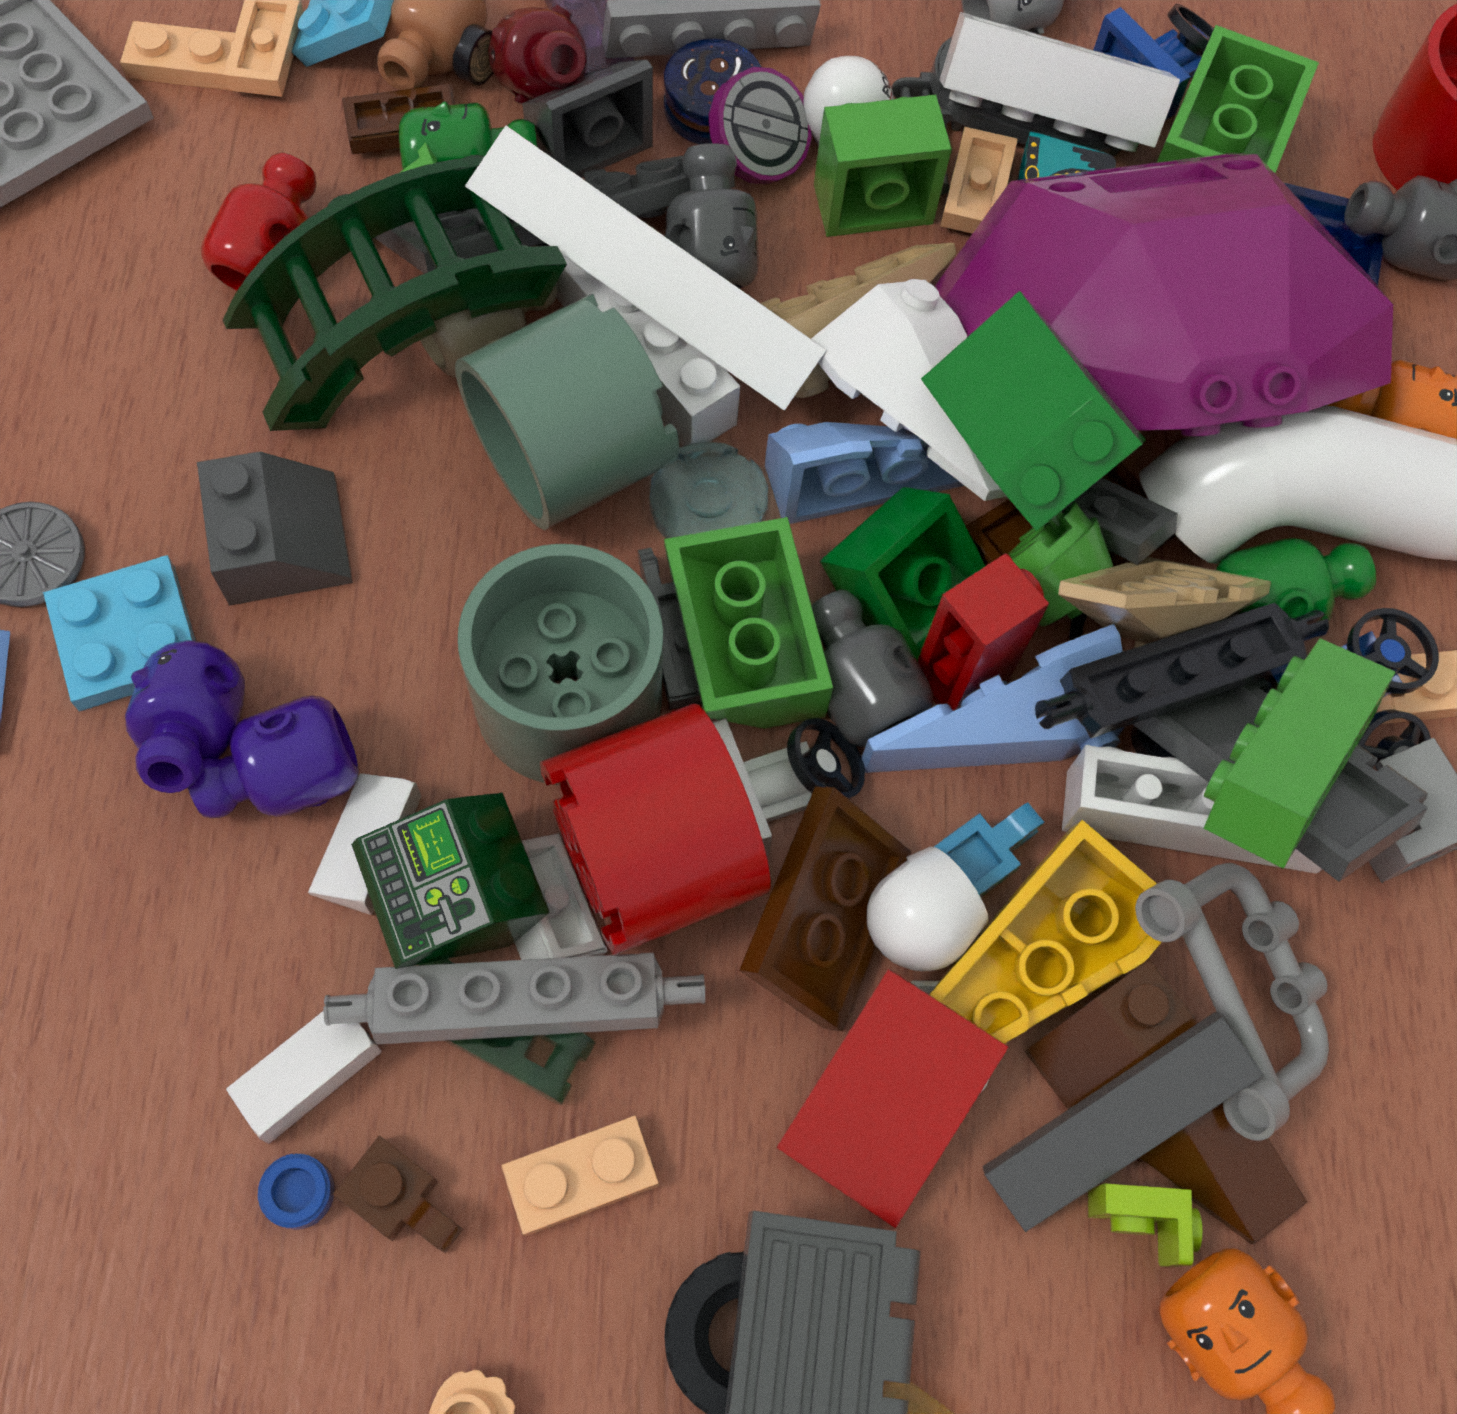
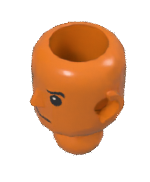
M1396 360L1391 364V383L1326 405L1457 439V376L1445 373L1439 366L1431 369L1407 361Z
M1225 1248L1213 1253L1192 1267L1163 1296L1160 1301L1159 1315L1161 1323L1172 1338L1167 1344L1184 1360L1194 1381L1202 1376L1216 1393L1228 1400H1247L1258 1395L1265 1404L1266 1414H1332L1334 1412L1335 1399L1329 1386L1318 1376L1307 1373L1298 1363L1306 1351L1309 1334L1307 1326L1295 1308L1300 1303L1298 1297L1273 1266L1269 1265L1263 1269L1247 1253L1236 1248Z

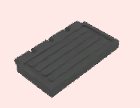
M1264 678L1134 723L1133 725L1209 782L1223 759L1235 764L1234 761L1229 760L1234 745L1246 724L1254 725L1256 715L1272 684ZM1357 745L1296 847V850L1338 882L1418 827L1428 809L1423 804L1428 796L1427 792L1388 765L1378 771L1374 770L1373 767L1377 762V757L1360 745Z
M750 1211L747 1221L725 1414H908L909 1400L883 1397L884 1381L910 1384L915 1320L889 1316L891 1302L909 1305L917 1304L921 1251L895 1247L897 1231Z

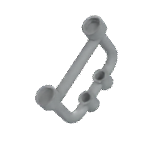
M1225 863L1210 868L1185 884L1175 880L1161 881L1142 892L1138 897L1135 906L1137 920L1142 929L1157 941L1172 942L1183 936L1216 1011L1223 1016L1264 1074V1076L1224 1101L1223 1108L1228 1122L1240 1135L1255 1141L1265 1140L1288 1121L1290 1115L1288 1101L1314 1081L1327 1064L1329 1054L1328 1032L1323 1016L1316 1004L1326 994L1327 980L1323 972L1315 965L1306 962L1298 963L1288 942L1299 929V920L1295 911L1284 902H1270L1258 879L1246 868L1234 863ZM1228 890H1231L1237 896L1247 916L1242 925L1245 940L1252 948L1264 953L1275 977L1270 988L1272 1000L1280 1010L1292 1015L1300 1034L1301 1048L1299 1055L1277 1073H1275L1201 909L1202 906Z

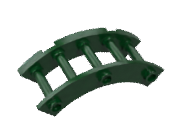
M470 155L461 159L420 166L386 177L364 186L351 194H344L334 198L326 208L308 218L286 235L261 259L246 277L234 295L223 318V323L226 329H258L280 378L262 411L270 431L326 428L344 399L364 380L360 370L363 366L382 351L393 357L410 345L437 332L434 321L466 309L471 318L502 310L537 307L545 304L567 263L558 246L529 247L522 245L508 216L465 187L485 156ZM477 209L498 251L467 259L458 257L437 214ZM413 221L436 268L395 287L372 239ZM351 252L372 298L370 302L353 311L337 323L317 278L343 256ZM300 298L316 335L313 339V344L297 359L283 324L289 312Z

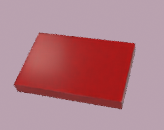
M888 969L776 1148L896 1229L1009 1046L893 970Z

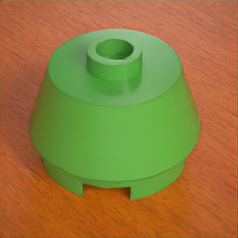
M1073 502L1066 508L1064 514L1059 512L1039 530L1036 531L1034 528H1031L1019 538L1021 542L1009 553L1019 569H1025L1034 575L1042 587L1044 598L1049 602L1038 624L1041 627L1047 626L1065 615L1069 619H1073L1083 613L1058 595L1061 580L1114 567L1097 518L1089 519L1076 502Z

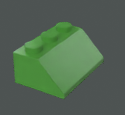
M788 517L664 539V547L702 708L709 718L716 720L726 718L727 722L765 729L801 722L810 718L826 717L833 685Z

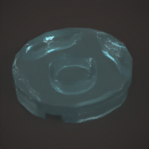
M701 441L679 447L677 460L655 472L651 478L650 512L657 530L666 539L757 523L766 519L768 485L761 468L751 458L749 462L744 456L739 455L738 449L728 444Z

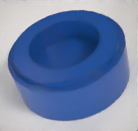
M289 1154L274 1161L261 1177L258 1186L259 1206L266 1218L278 1226L291 1230L311 1227L327 1214L332 1205L333 1193L335 1192L333 1177L323 1163L309 1155Z

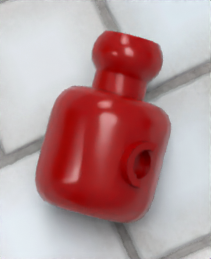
M277 153L265 162L262 169L264 180L262 185L249 183L239 184L234 187L223 200L203 239L201 256L206 268L219 281L236 291L261 259L286 235L309 218L300 206L314 195L317 187L316 175L310 166L290 154Z

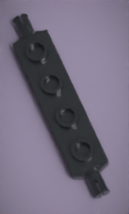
M1276 603L1262 606L1071 668L1059 680L1064 689V694L1038 701L1035 705V716L1037 719L1044 717L1039 722L1044 729H1050L1055 725L1077 719L1085 727L1091 739L1284 672L1294 656L1301 659L1307 657L1304 641L1326 635L1329 630V621L1325 619L1317 622L1325 615L1320 610H1313L1307 614L1291 618Z

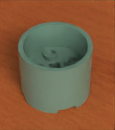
M590 294L458 359L455 363V374L461 397L484 450L518 506L542 530H547L669 466L677 460L679 454L677 429L671 423L663 425L661 418L663 413L662 405L656 390L663 386L652 362L635 333L614 307L602 312L597 308L598 303L594 294Z
M542 545L506 558L487 572L470 593L461 613L458 626V652L481 734L492 752L512 770L532 780L545 783L540 770V761L660 716L663 667L662 618L656 600L646 583L633 569L621 560L598 549L582 545ZM575 676L578 680L575 682L571 678ZM555 680H561L562 682L560 684L555 683Z

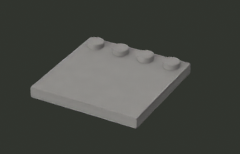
M0 0L1 208L154 118L147 101L50 0Z

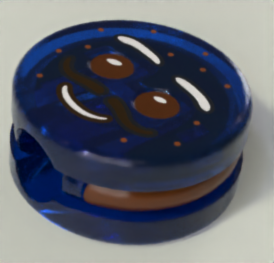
M723 39L697 40L677 50L669 59L664 72V113L673 130L690 142L713 144L710 138L709 112L714 94L730 77L752 67H761L757 58L743 46Z

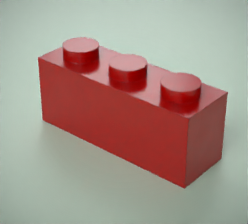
M1007 553L974 573L941 597L918 658V663L931 685L933 701L936 705L949 704L952 710L955 711L961 708V703L967 696L981 688L979 684L997 675L1000 676L1002 681L1008 683L1049 605V602L1044 598L1042 587L1034 575L1025 569H1019Z

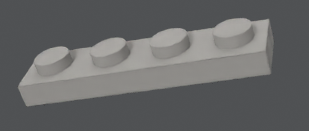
M607 0L602 44L606 58L700 53L705 50L716 52L736 49L740 51L810 46L821 4L819 0Z

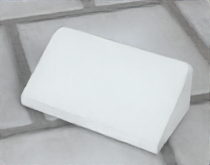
M359 774L308 893L310 895L372 915L374 907L351 844L360 836L415 813L421 799L420 791L415 782L402 778Z
M560 834L523 840L522 843L550 913L515 941L521 960L604 955L608 950Z
M321 1012L227 1087L226 1090L259 1139L270 1144L382 1051L360 1023L331 1024L326 1026L324 1012Z

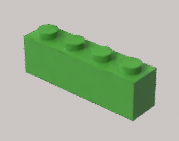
M1319 638L1305 660L1294 656L1283 673L1277 690L1272 688L1264 699L1254 720V725L1247 723L1236 741L1229 758L1235 764L1223 759L1212 775L1204 797L1213 801L1214 804L1203 829L1284 869L1370 725L1396 672Z

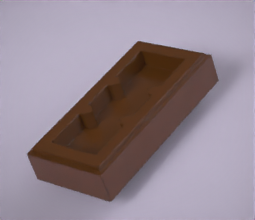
M452 84L342 98L352 155L400 148L399 123L403 115L411 109L438 106L443 101H447L449 105H456Z

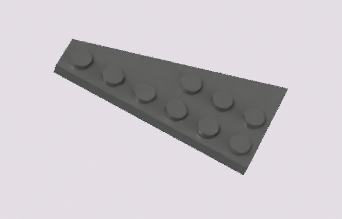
M683 156L641 162L636 165V175H629L625 172H606L605 169L584 172L586 182L633 215L641 218H652L665 214L667 206L676 196L690 191V181L682 168ZM734 174L731 178V188L735 187ZM477 209L437 214L458 257L467 259L498 251ZM508 217L522 245L529 247L535 245L549 246ZM413 221L375 237V239L424 274L435 270L436 266Z

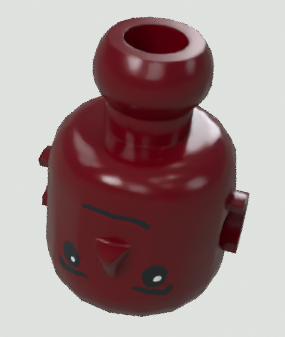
M558 5L552 7L551 10L538 7L516 9L500 19L497 26L492 30L488 48L491 69L499 83L515 95L514 101L521 105L555 89L569 87L584 77L588 60L585 40L578 27L570 20L572 14Z

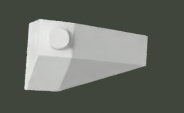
M910 279L906 282L876 285L811 338L826 349L818 364L836 387L850 398L854 399L862 393L883 409L884 412L880 421L893 431L897 432L904 427L929 445L927 457L981 499L987 501L1007 497L991 478L921 380L925 374L967 338V334L958 316L940 297L938 290L926 280Z

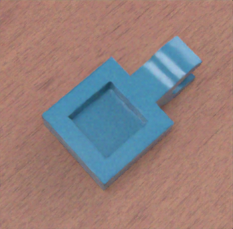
M1028 802L993 828L979 813L934 847L947 854L961 868L976 888L979 896L983 897L1019 869L1021 863L1011 851L1019 848L1039 832L1037 829L1044 824V821Z

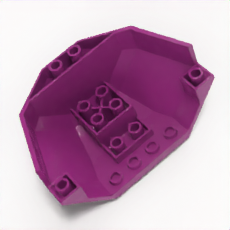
M1228 153L1010 181L935 285L940 297L958 316L967 337L1018 291H1021L1137 430L1181 429V434L1185 436H1209L1220 433L1221 424L1242 421V425L1245 427H1272L1282 424V415L1308 412L1391 383L1393 303L1365 270L1257 154Z

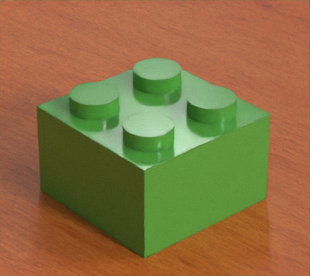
M936 95L901 97L891 100L846 103L838 106L824 107L814 188L826 237L931 225L934 223L952 150Z

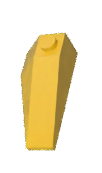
M1081 820L1070 828L981 931L964 955L953 964L929 994L1006 1043L1061 1009L1081 1000L1116 977L1136 968L1150 957L1162 942L1153 939L1142 929L1136 917L1135 906L1140 894L1157 883L1085 821Z

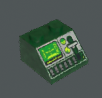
M503 792L445 799L360 836L351 844L395 969L509 947L550 913Z

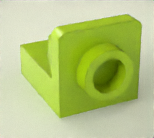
M1106 1183L1088 1191V1218L1110 1219L1111 1232L1120 1234L1154 1235V1223H1157L1159 1266L1184 1267L1193 1265V1252L1197 1253L1200 1250L1203 1229L1199 1210L1192 1208V1190Z

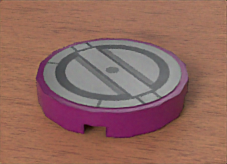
M752 67L730 77L714 94L709 112L710 138L713 144L728 145L734 152L737 162L735 176L748 183L769 184L795 173L807 156L812 132L806 118L803 94L789 77L773 68Z

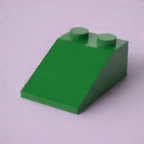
M1018 291L921 378L994 482L1036 531L1146 441L1021 291Z

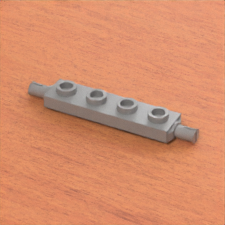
M654 953L419 965L395 969V967L375 968V974L368 986L367 994L325 995L323 1012L326 1026L331 1024L367 1022L376 1045L658 1028L664 1005L705 1004L704 974L662 977V970Z

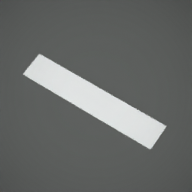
M508 126L504 127L465 185V187L549 246H558L560 252L566 258L784 411L826 352V349Z

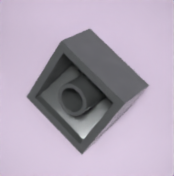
M648 60L619 62L603 70L592 72L569 87L555 89L522 103L524 119L535 124L538 148L580 178L584 177V172L605 168L653 147V67Z
M260 451L197 462L210 569L229 606L353 583L334 472Z

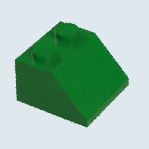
M902 487L820 560L835 590H847L860 600L863 607L862 620L865 626L882 624L899 630L917 661L942 595L985 567L950 494Z

